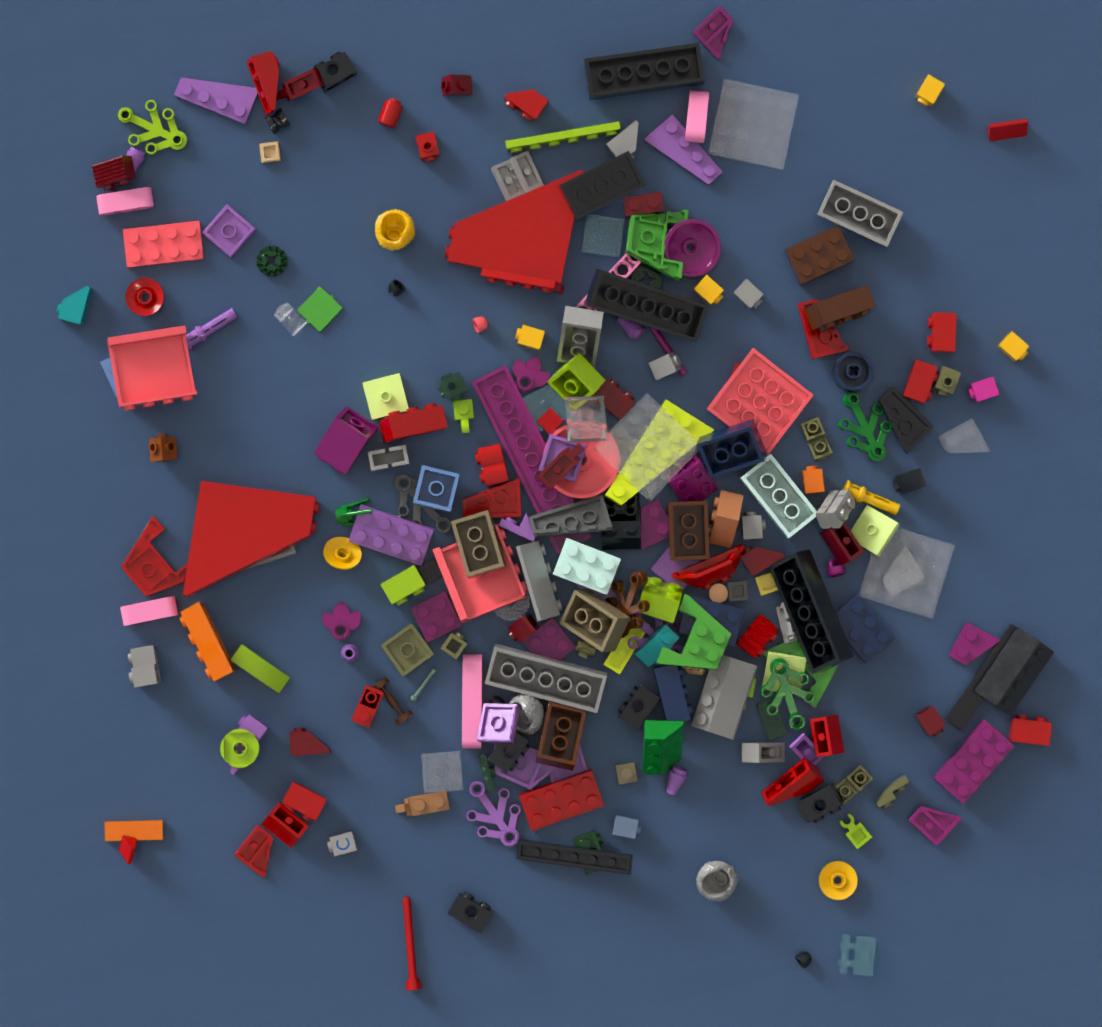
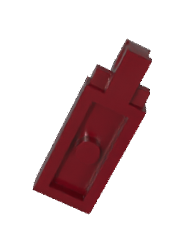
M318 67L284 82L282 85L283 89L277 92L276 100H283L285 98L288 101L295 100L325 86Z
M580 443L572 450L567 447L537 478L551 491L581 460L578 455L584 450V447Z

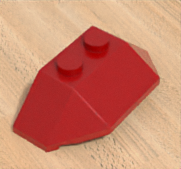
M740 544L710 557V559H704L670 575L672 578L693 587H702V590L708 589L717 580L721 583L731 579L730 575L735 573L744 551V545Z

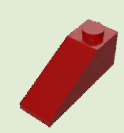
M273 51L252 56L246 62L266 116L270 115L276 106L279 61L274 56Z
M804 757L761 793L766 805L772 806L809 793L821 784L824 779L819 768Z

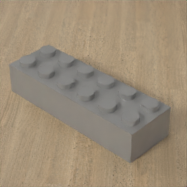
M495 643L485 684L598 713L607 679V672Z

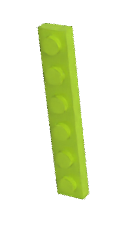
M618 121L505 141L506 149L511 151V153L522 152L523 148L530 147V150L540 149L541 145L549 144V147L560 145V142L563 141L576 143L579 142V139L586 137L587 140L598 139V135L604 134L606 137L616 136L617 132H620V123Z

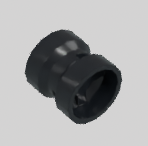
M281 108L274 115L265 117L273 134L279 132L280 128H286L290 125Z

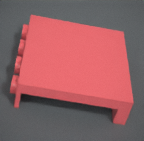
M185 325L109 337L107 339L119 408L129 411L136 409L137 405H143L144 408L155 406L156 402H162L165 405L174 403V399L181 398L182 401L193 400V396L197 395L185 335Z
M495 524V530L507 568L469 579L466 576L457 543L442 549L440 547L433 549L461 623L527 598L525 592H528L524 581L520 582L518 577L521 574L518 564H513L511 557L514 556L510 545L507 547L505 545L504 539H507L504 529H499L497 524Z

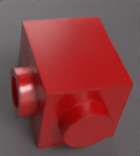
M430 132L415 136L421 161L425 160L426 163L436 161V157H440L435 133Z

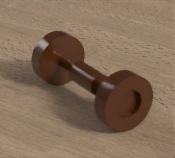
M385 677L374 685L373 688L381 689L384 692L387 702L401 716L395 720L396 724L400 725L411 717L413 713L409 710L403 714L393 695H389L383 687L389 682Z

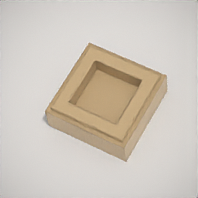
M278 141L259 144L262 164L281 161Z

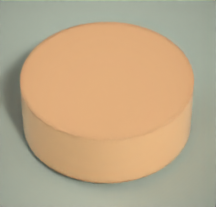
M714 584L709 589V597L713 602H724L728 597V590L723 584Z

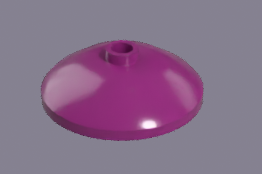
M686 219L680 221L669 230L665 237V259L683 262V276H701L709 272L719 259L721 252L720 238L715 229L702 220ZM689 243L693 246L691 250H687Z

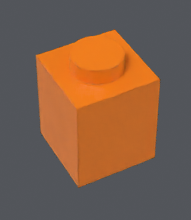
M816 465L807 466L806 470L801 471L804 494L825 492L822 469H817Z

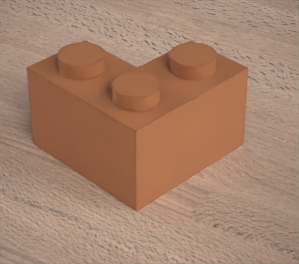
M721 490L720 496L715 497L713 508H716V510L713 509L710 521H713V524L709 523V543L728 548L732 547L744 495Z

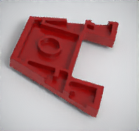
M154 516L150 519L121 566L122 570L145 597L185 582L188 565L187 563L180 570L174 572L150 544L152 540L165 530Z

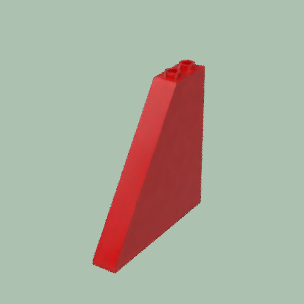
M579 170L456 222L455 226L450 228L449 238L452 239L451 245L447 246L445 251L448 263L553 280L561 284L575 217L559 185L583 174L584 171Z
M201 481L183 596L189 598L311 538L312 533L316 531L317 522L314 521V516L318 514L320 505L316 497Z

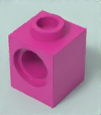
M994 377L969 385L968 394L971 400L974 399L975 403L999 395Z

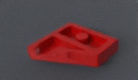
M257 824L234 853V856L264 878L273 835Z

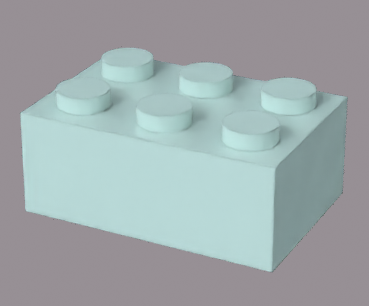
M566 538L553 575L607 595L621 559Z

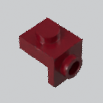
M451 74L443 77L441 82L443 96L472 95L471 75Z

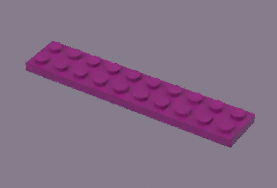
M505 365L473 381L472 384L537 514L575 503L573 498L561 494L555 488L550 491L537 478L541 473L538 470L546 444L507 366ZM588 532L550 535L549 538L557 554H560L566 538L582 543L592 538V536Z

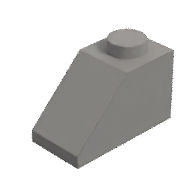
M637 120L606 144V148L614 158L629 151L632 159L635 157L633 154L636 151L639 125Z
M742 743V762H785V743Z

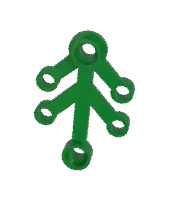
M850 392L843 397V404L845 407L853 410L860 427L852 424L847 418L840 420L838 427L842 431L847 430L862 436L868 442V444L862 443L858 437L851 436L846 440L849 448H857L866 452L869 459L874 462L882 461L886 456V449L883 444L887 432L891 431L892 427L889 421L881 422L879 425L880 432L877 440H875L873 436L879 415L883 413L880 404L876 403L871 407V415L867 423L859 406L860 398L858 394ZM851 396L855 398V403L851 402ZM875 406L879 407V413L875 411ZM843 421L847 423L846 428L842 426ZM883 424L888 426L887 430L883 428ZM851 439L855 440V445L850 443ZM875 449L880 451L879 455L875 453Z
M776 658L770 663V672L772 674L766 685L760 688V693L765 698L770 697L773 693L772 688L779 678L780 687L772 702L766 705V711L769 715L777 714L778 706L783 697H785L790 713L789 725L793 729L799 730L805 725V720L797 712L792 693L803 698L807 703L813 702L815 695L811 690H803L788 683L786 676L796 679L801 685H806L809 682V677L804 672L799 673L790 669L785 659ZM781 664L782 668L780 670H776V666ZM806 676V680L800 681V677ZM764 689H770L769 693L764 694ZM807 694H812L810 699L805 698ZM775 706V710L770 712L769 708ZM795 717L799 718L797 723H793Z

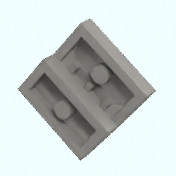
M528 151L491 167V171L506 201L544 186Z

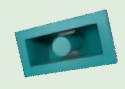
M85 286L63 299L62 304H58L56 315H59L58 319L83 326L92 288Z
M659 625L634 655L647 667H650L657 661L662 647L670 649L680 637L667 625Z

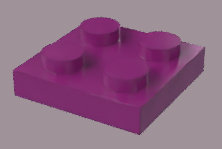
M445 591L411 607L427 643L462 626Z
M553 617L522 641L531 653L557 660L564 658L576 647Z

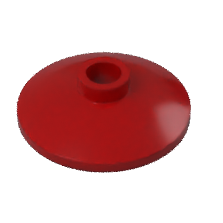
M139 278L128 286L125 299L127 306L132 312L140 316H150L162 307L164 292L160 284L155 280ZM144 294L149 295V299L147 301L142 300V296Z

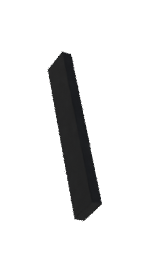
M1010 624L999 642L995 645L945 718L960 730L964 728L983 700L980 695L973 691L1015 630L1016 627Z
M519 839L517 859L630 875L633 854Z

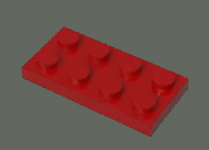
M592 769L519 794L531 831L604 806Z

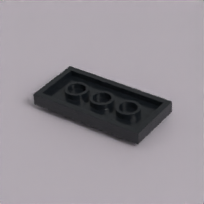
M629 151L559 185L576 220L646 186Z

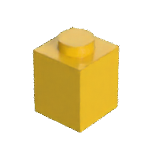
M928 74L915 96L918 99L917 102L925 107L928 105L932 107L945 84Z
M708 275L693 290L709 306L713 303L717 305L724 297L722 295L724 290Z
M522 325V329L518 328L515 339L518 340L517 345L540 351L545 331Z
M1013 331L997 346L1013 362L1018 359L1022 361L1029 353L1026 351L1029 345Z

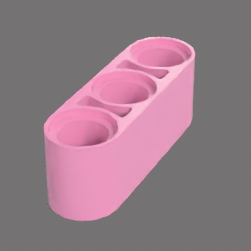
M690 90L685 131L686 142L704 143L709 92Z
M151 187L96 196L100 216L154 207Z
M175 596L120 607L124 626L179 615Z

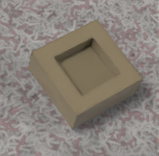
M634 762L615 765L619 785L638 781Z

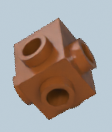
M156 434V438L149 439L150 462L178 460L176 437H168V434Z

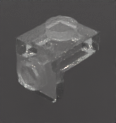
M288 302L279 306L274 314L276 319L293 336L307 324Z

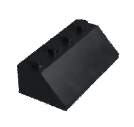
M1016 627L973 691L1002 712L1011 716L1054 651Z

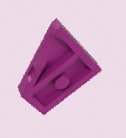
M719 6L692 32L716 60L721 56V51L726 42L733 19Z
M659 499L641 507V549L643 550L669 537L668 517Z
M966 622L948 656L967 665L997 644L999 639Z
M920 805L908 818V821L934 845L938 846L962 818Z

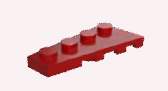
M486 268L481 270V276L490 283L502 281L507 286L515 287V285H521L524 289L534 290L536 288L546 293L555 292L563 294L564 286L553 280Z

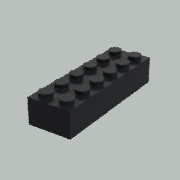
M699 43L584 59L589 100L704 84Z
M597 268L584 304L585 306L697 342L708 309V305Z
M811 550L795 552L769 566L812 674L826 671L854 657Z

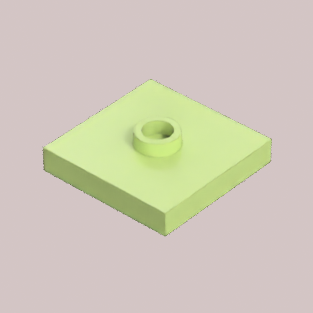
M400 373L362 383L372 420L387 417L390 412L400 411L402 413L409 409Z
M866 505L851 532L861 547L880 557L900 524Z
M768 651L762 686L766 685L772 674L770 672V663L774 659H785L790 669L801 673L805 671L806 658ZM781 664L776 666V670H780L782 668ZM786 676L788 683L799 688L802 687L796 679ZM779 678L776 681L774 687L772 688V691H778L780 687Z

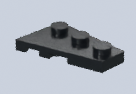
M893 386L878 400L905 454H908L934 427Z

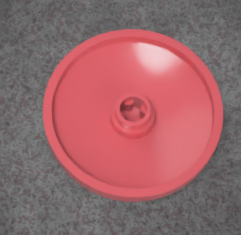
M583 421L566 424L553 433V435L587 445L576 482L562 479L554 488L561 494L575 499H588L606 491L615 480L620 466L619 449L613 437L602 427Z

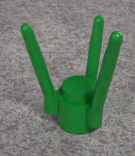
M370 498L336 508L337 524L343 523V526H354L355 522L350 521L353 520V516L372 513V509L359 511L349 509L370 501Z

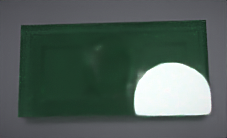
M773 698L756 704L769 741L787 735L779 710L775 715H769L766 711V705L772 702ZM775 706L769 708L770 712L775 710Z
M486 753L480 754L478 758L487 791L489 793L496 791L492 778L496 777L493 765L489 766Z

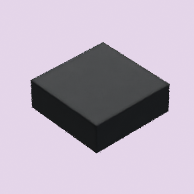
M435 559L418 568L426 585L443 577Z

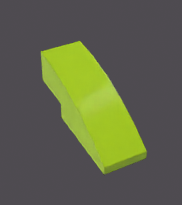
M241 644L231 658L232 662L278 693L281 692L290 679L288 675L244 644Z

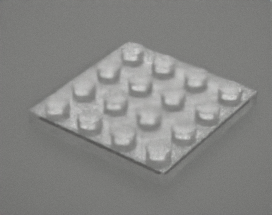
M724 79L708 155L783 170L799 94Z
M648 393L594 447L595 451L649 501L699 451L697 446L698 440Z
M897 528L880 557L871 553L859 596L933 619L955 545Z

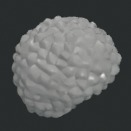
M519 694L513 697L509 704L520 706L516 732L524 733L525 735L534 734L541 729L545 721L543 705L533 696Z
M712 861L705 863L701 867L696 878V885L703 897L708 900L722 902L735 891L738 875L733 866H730L728 863Z

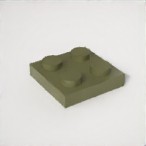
M413 623L380 645L403 677L434 655Z

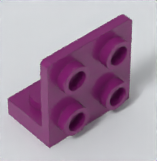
M694 452L662 473L680 501H702L718 490L703 463Z

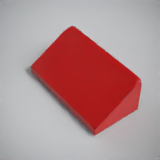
M1028 119L990 124L987 127L989 141L1026 136Z

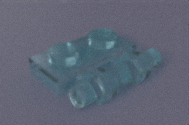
M843 934L842 942H840L841 959L838 961L840 966L839 973L847 974L848 967H853V975L873 976L876 937L856 935L855 943H850V935ZM849 949H855L854 960H848Z

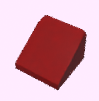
M551 407L537 420L549 435L564 423L562 418Z
M124 835L121 839L119 852L127 864H131L137 839Z

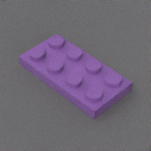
M361 504L359 510L372 509L373 512L357 515L349 542L422 566L434 529Z

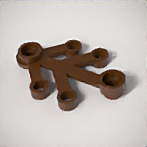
M644 571L634 572L630 576L632 585L627 598L625 597L623 582L621 580L612 582L611 589L613 592H617L621 612L629 616L649 610L650 604L647 600L638 601L636 605L632 606L639 587L645 586L648 582L647 574ZM615 597L606 598V602L615 608L618 606V600ZM633 617L631 622H628L621 639L628 635L629 630L642 628L644 624L641 617Z

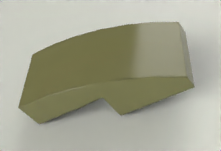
M819 417L801 423V428L814 461L817 462L833 456Z
M861 764L835 786L844 801L842 805H845L856 793L860 792L873 780Z
M906 775L897 778L881 793L875 803L877 807L882 806L884 809L893 804L892 800L896 799L893 791L900 792L907 788L905 784L909 783Z

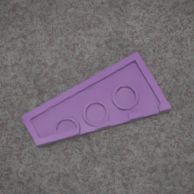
M181 77L174 96L246 125L258 92L253 87Z
M672 114L643 141L672 159L676 164L682 166L705 184H711L723 171L698 143L685 141L686 129Z

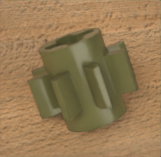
M579 638L575 650L579 651L578 656L587 659L588 656L593 657L597 649L582 638Z

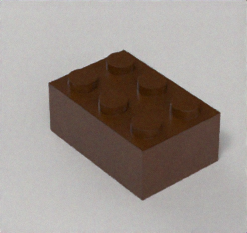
M839 225L795 244L784 251L800 286L854 262V257Z
M866 285L816 302L805 308L804 311L811 330L818 329L819 332H822L835 325L845 324L852 319L862 318L870 314V309L876 306L869 287Z
M708 501L667 502L669 560L710 559Z
M549 702L535 762L573 771L587 711Z

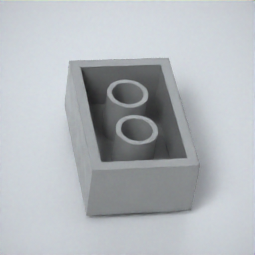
M565 306L557 362L567 363L580 353L595 368L604 312Z

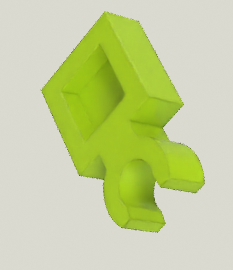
M848 813L847 816L850 818V822L844 824L842 820H839V823L842 827L848 828L849 831L845 835L855 848L859 849L872 836L861 822L855 825L854 817Z

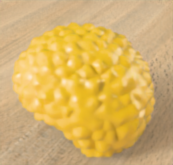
M397 209L386 211L379 215L375 222V236L378 239L379 245L390 251L406 247L415 236L412 217L406 212Z

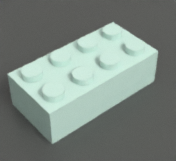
M772 454L768 455L764 462L758 463L739 478L787 539L816 517V509Z

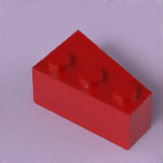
M436 403L425 405V409L418 410V407L406 409V413L400 414V411L390 412L388 417L378 421L383 444L389 443L392 440H402L407 437L448 428L443 405L436 406Z

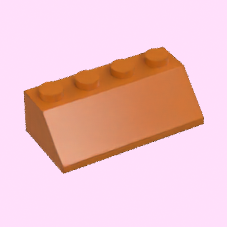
M197 602L181 611L180 621L184 628L188 627L190 631L188 637L192 645L196 644L199 650L196 652L201 662L204 661L207 666L205 672L208 678H213L215 682L236 672L204 603Z

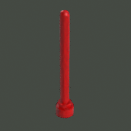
M405 896L403 898L409 969L406 990L422 989V985L416 972L411 901L408 896Z

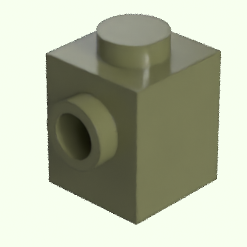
M942 366L933 389L937 390V394L944 397L953 395L961 372Z
M458 632L456 634L451 633L441 649L457 660L468 644L465 642L467 638Z

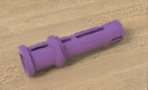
M230 308L201 327L196 326L195 330L186 334L189 350H192V347L199 342H205L210 334L237 319L238 317L233 309Z

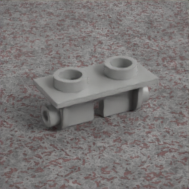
M781 603V606L776 607L784 644L799 641L784 603Z

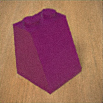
M346 406L335 417L314 454L322 462L332 465L337 472L346 475L379 427Z

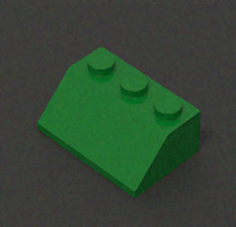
M645 720L643 774L662 775L681 760L684 721Z

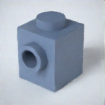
M615 815L612 835L635 839L636 835H640L642 824L638 823L639 819Z

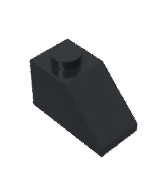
M920 468L894 477L895 481H892L895 492L899 491L900 495L926 487Z

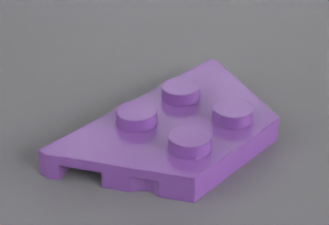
M494 743V750L499 743ZM507 746L504 752L508 757H512L515 755L516 750L513 746ZM529 747L524 756L521 754L516 760L519 763L513 771L508 770L506 773L495 765V774L531 790L557 767L536 763L538 750Z

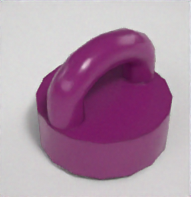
M831 559L828 563L829 568L826 570L827 576L835 578L845 575V566L840 565L837 559Z

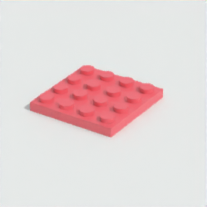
M752 348L706 410L728 427L754 419L768 456L814 395L760 352Z

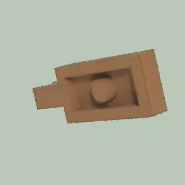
M447 790L410 796L404 799V804L395 805L396 813L406 812L407 816H416L450 810Z

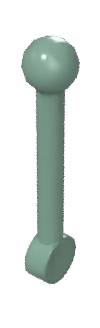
M432 669L417 692L410 697L412 702L418 700V695L437 669Z

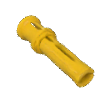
M847 480L843 490H849L852 497L856 499V502L868 503L896 516L900 504L871 493L864 486L859 487L852 484L850 480Z

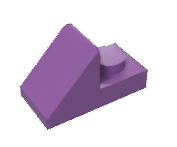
M527 513L520 526L516 525L517 521L509 517L506 520L501 519L500 527L531 542L535 541Z
M804 733L789 746L801 760L805 757L814 765L824 757H816L814 744Z

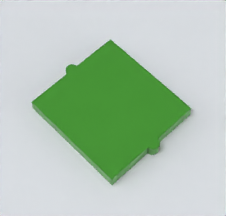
M319 287L297 311L306 319L308 324H312L321 332L343 307L333 299V295H329L324 289Z

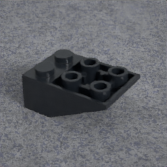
M607 489L601 494L606 504L613 531H602V550L641 549L639 492L622 506H619L605 497Z

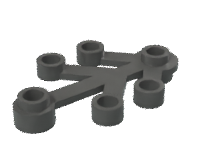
M400 474L394 481L396 490L400 492V504L397 512L402 517L409 514L407 493L414 500L416 490L413 487H417L418 480H413L408 474ZM402 480H406L408 482V485L406 487H402L400 485V482ZM413 504L412 522L419 521L422 525V507L436 522V528L439 532L446 533L451 529V521L448 518L441 517L432 508ZM401 507H405L407 509L406 514L400 513ZM441 522L448 524L446 529L440 527Z

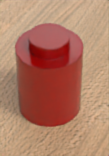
M393 98L385 100L377 122L395 129L403 106L400 105L401 102Z

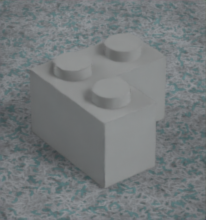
M155 645L130 649L131 653H128V660L130 665L133 664L131 673H129L130 684H134L135 688L162 683Z

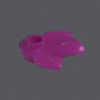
M533 357L525 364L517 359L512 369L513 374L517 378L516 386L521 392H529L534 387L544 386L551 375L548 372L541 371L539 357ZM522 380H528L529 385L523 386L521 384Z
M341 601L335 606L333 613H323V624L331 630L334 638L345 640L349 637L351 630L359 626L361 613L360 611L350 613L346 604ZM339 627H343L345 629V632L343 634L338 633Z

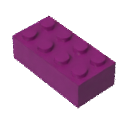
M982 720L932 778L960 803L964 804L1012 750L1014 745L986 720Z

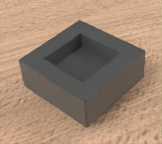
M747 581L727 583L729 602L749 600Z

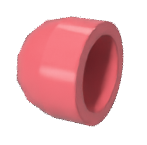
M480 316L472 319L477 333L487 329L488 320L485 317Z

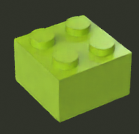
M578 353L559 368L547 383L574 410L592 396L606 380Z
M415 565L380 584L391 604H397V606L407 602L408 596L421 594L425 591L424 587L427 586Z
M648 577V582L643 587L639 601L647 600L650 608L647 612L639 613L674 623L684 588L676 583L663 582L657 577Z

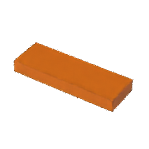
M163 820L104 822L105 841H121L124 835L134 837L137 840L164 839Z

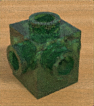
M460 372L454 375L449 373L441 377L442 381L439 382L441 387L437 388L442 399L446 397L448 401L452 399L453 402L463 397L462 394L468 391ZM450 385H455L454 390L448 389Z

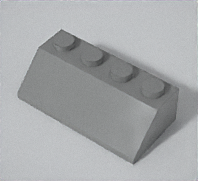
M835 180L832 181L817 213L818 216L885 247H888L903 214L902 211Z
M539 541L516 546L537 621L559 616V611L563 609L560 599H555L554 593L557 592L555 582H550L548 574H551L552 571L549 562L545 563L543 558L544 555H547L544 544H539Z
M723 655L718 668L708 672L691 726L734 740L758 666Z

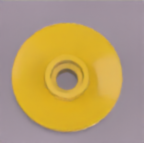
M334 537L327 541L323 549V555L327 563L341 570L354 568L359 564L362 556L359 545L349 542L347 537Z
M830 862L820 872V889L831 899H846L853 894L857 887V874L845 862ZM836 876L841 878V882L838 884L834 882Z

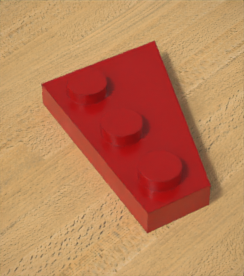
M818 299L797 304L812 360L849 351V348L843 343L839 332L834 327H830V329L819 332L818 329L811 330L804 309L819 302Z
M520 477L463 498V517L487 510L491 512L492 518L521 517Z

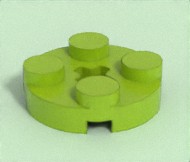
M246 729L232 730L226 734L220 745L221 756L229 765L235 768H244L255 762L260 751V745L256 736ZM238 743H242V746H245L242 754H238V751L235 750V746H238Z

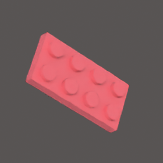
M200 221L123 229L127 268L204 260Z

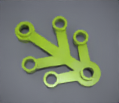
M148 100L145 103V108L149 111L153 124L134 115L130 108L124 107L119 110L118 118L122 123L128 124L132 122L149 131L140 135H130L128 142L131 146L136 147L142 142L159 136L167 140L157 144L148 143L145 147L148 154L154 155L157 151L169 147L174 150H181L186 146L187 137L182 131H178L174 120L175 114L172 109L166 108L162 113L164 119L168 122L170 132L163 129L157 112V103L154 100ZM154 103L155 107L148 109V104ZM167 111L172 112V116L169 118L165 117ZM123 112H128L129 116L123 118L122 114ZM133 137L138 139L135 144L131 143ZM180 137L181 141L174 143V138ZM149 146H155L153 152H149L148 148Z

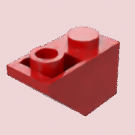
M533 89L508 93L504 96L505 105L512 110L518 109L521 111V116L528 121L534 120L536 122L549 104L548 99Z
M366 685L351 721L370 728L384 692Z

